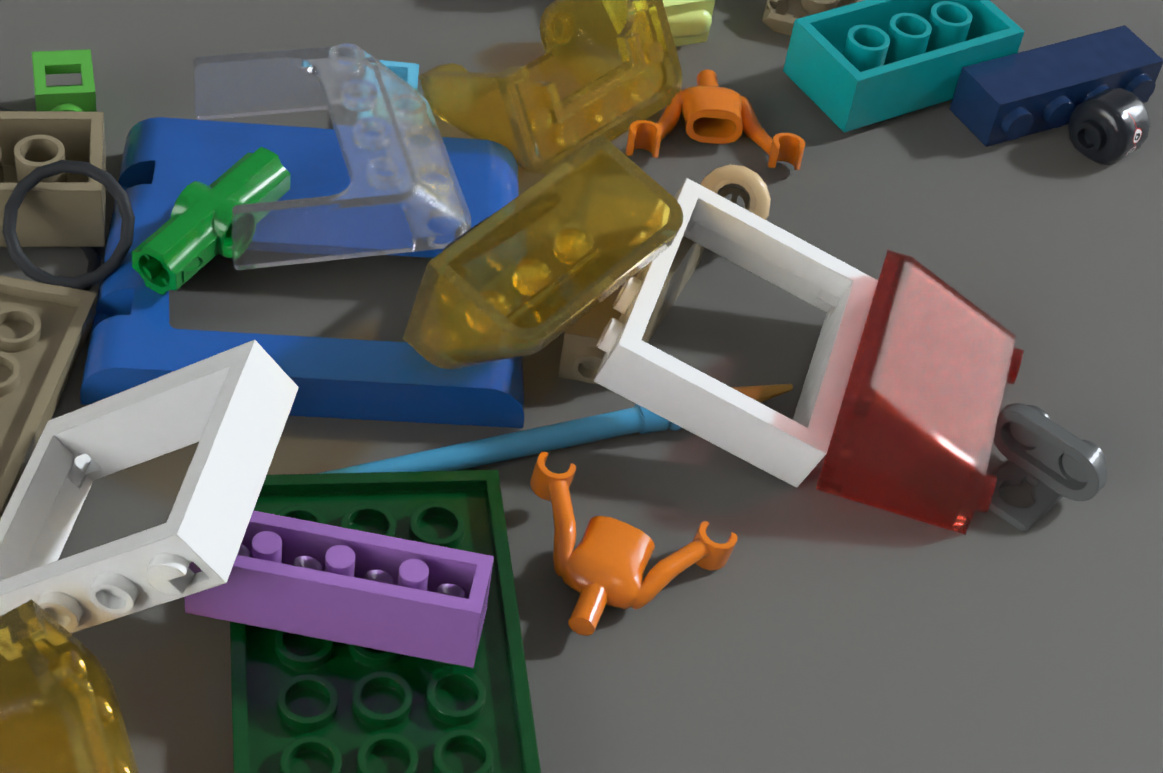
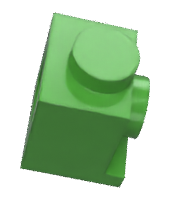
M91 49L32 52L36 111L97 112ZM81 73V84L46 86V75Z

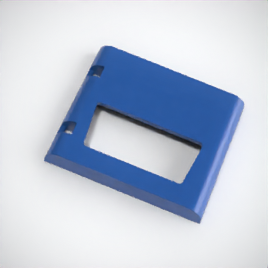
M166 117L148 118L138 122L130 129L125 141L118 183L127 192L135 216L133 244L121 266L99 284L96 315L89 339L80 389L81 404L90 405L244 343L256 340L299 387L288 416L523 428L525 413L520 221L474 250L453 259L459 262L460 266L448 340L443 344L175 329L169 324V291L165 295H161L146 287L140 274L132 268V251L171 218L174 204L187 185L194 181H200L209 186L248 152L254 153L260 147L277 154L284 168L291 173L290 190L255 220L252 235L246 246L444 259L442 252L448 244L479 222L519 198L518 163L514 154L507 147L494 141ZM116 200L113 207L103 263L111 257L120 240L122 218Z

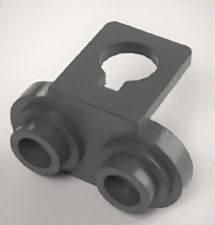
M1020 403L1009 404L993 417L990 424V433L995 446L1009 460L977 489L974 498L1018 530L1027 532L1063 496L1074 501H1087L1093 498L1105 486L1107 481L1105 456L1096 444L1088 440H1081L1059 426L1041 408ZM1024 481L1034 487L1031 493L1034 504L1024 508L1015 507L1007 503L999 492V489L1004 486H1020Z

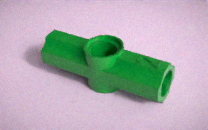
M260 147L254 153L248 152L209 186L200 181L192 182L178 196L171 212V218L132 251V268L140 274L146 287L161 295H165L169 290L177 291L217 254L226 258L234 257L246 246L255 226V220L290 190L291 173L284 168L277 154Z

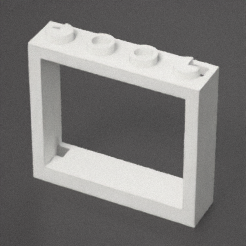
M686 178L674 198L665 194L661 197L656 211L648 221L647 227L656 232L654 236L646 234L630 264V267L636 269L639 273L637 277L628 276L613 304V309L621 313L619 320L612 317L598 340L596 346L605 351L594 382L797 488L827 454L878 280ZM683 236L827 312L793 420L641 340Z
M256 340L244 343L47 422L0 519V648L6 654L227 583L299 388ZM199 442L166 523L58 560L94 480ZM191 562H194L202 571L193 573L188 567Z

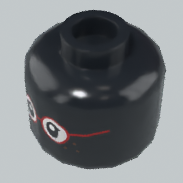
M1109 88L1078 104L1070 115L1068 128L1070 140L1080 153L1097 163L1111 164L1142 146L1148 137L1150 122L1144 104L1136 95L1122 88Z

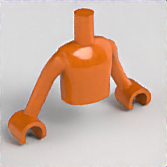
M709 69L703 70L697 75V86L678 90L671 96L662 116L656 123L638 120L631 123L629 127L625 152L628 156H633L635 149H644L652 153V158H658L661 141L676 127L680 115L685 119L687 135L698 142L710 144L732 143L738 140L742 132H744L748 138L769 155L767 165L769 168H776L778 161H784L792 164L794 170H800L805 148L804 139L792 133H779L772 138L760 125L749 100L731 89L719 87L717 74Z
M541 452L538 455L531 476L530 486L538 497L551 501L554 570L559 577L563 578L565 584L580 593L568 620L569 627L577 634L583 636L592 635L606 605L621 609L631 607L633 609H640L652 601L671 580L691 565L696 564L703 569L711 571L719 570L727 563L737 543L738 536L732 532L726 543H715L706 534L709 525L707 521H703L700 524L692 542L660 560L650 569L644 580L645 568L655 545L647 534L625 522L606 516L591 518L581 541L574 549L576 521L569 488L576 472V465L570 463L568 471L565 473H553L545 466L549 453Z

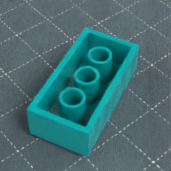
M863 0L795 19L783 72L845 133L953 99L962 67L1018 53L1025 31L990 0Z

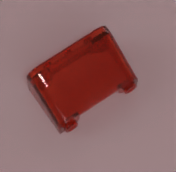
M888 249L816 490L966 535L975 510L987 513L995 490L997 476L986 472L1006 383L1014 385L1024 354V350L1014 347L1016 335L915 258Z

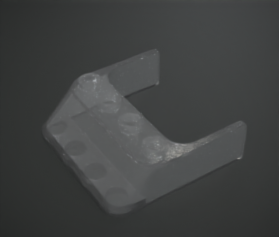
M341 43L329 47L199 56L194 59V110L198 120L328 109L351 180L348 188L339 194L234 206L232 208V260L235 269L246 270L444 249L471 228V214L429 102L421 93L359 46Z

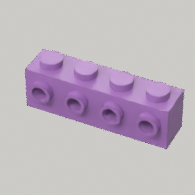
M253 510L227 583L185 596V613L474 668L487 610L494 556ZM191 562L188 567L193 573L202 571L194 562Z

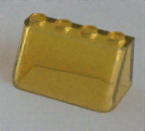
M601 135L428 262L403 339L431 364L450 370L537 353L669 248L683 223L682 208L669 192Z

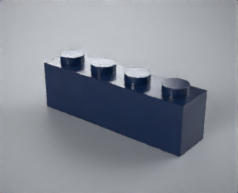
M1124 25L962 67L949 110L985 147L1067 125L1069 124L1070 115L1078 104L1109 88L1125 89L1136 95L1142 103L1148 102L1149 97L1155 90V82L1163 65V59Z

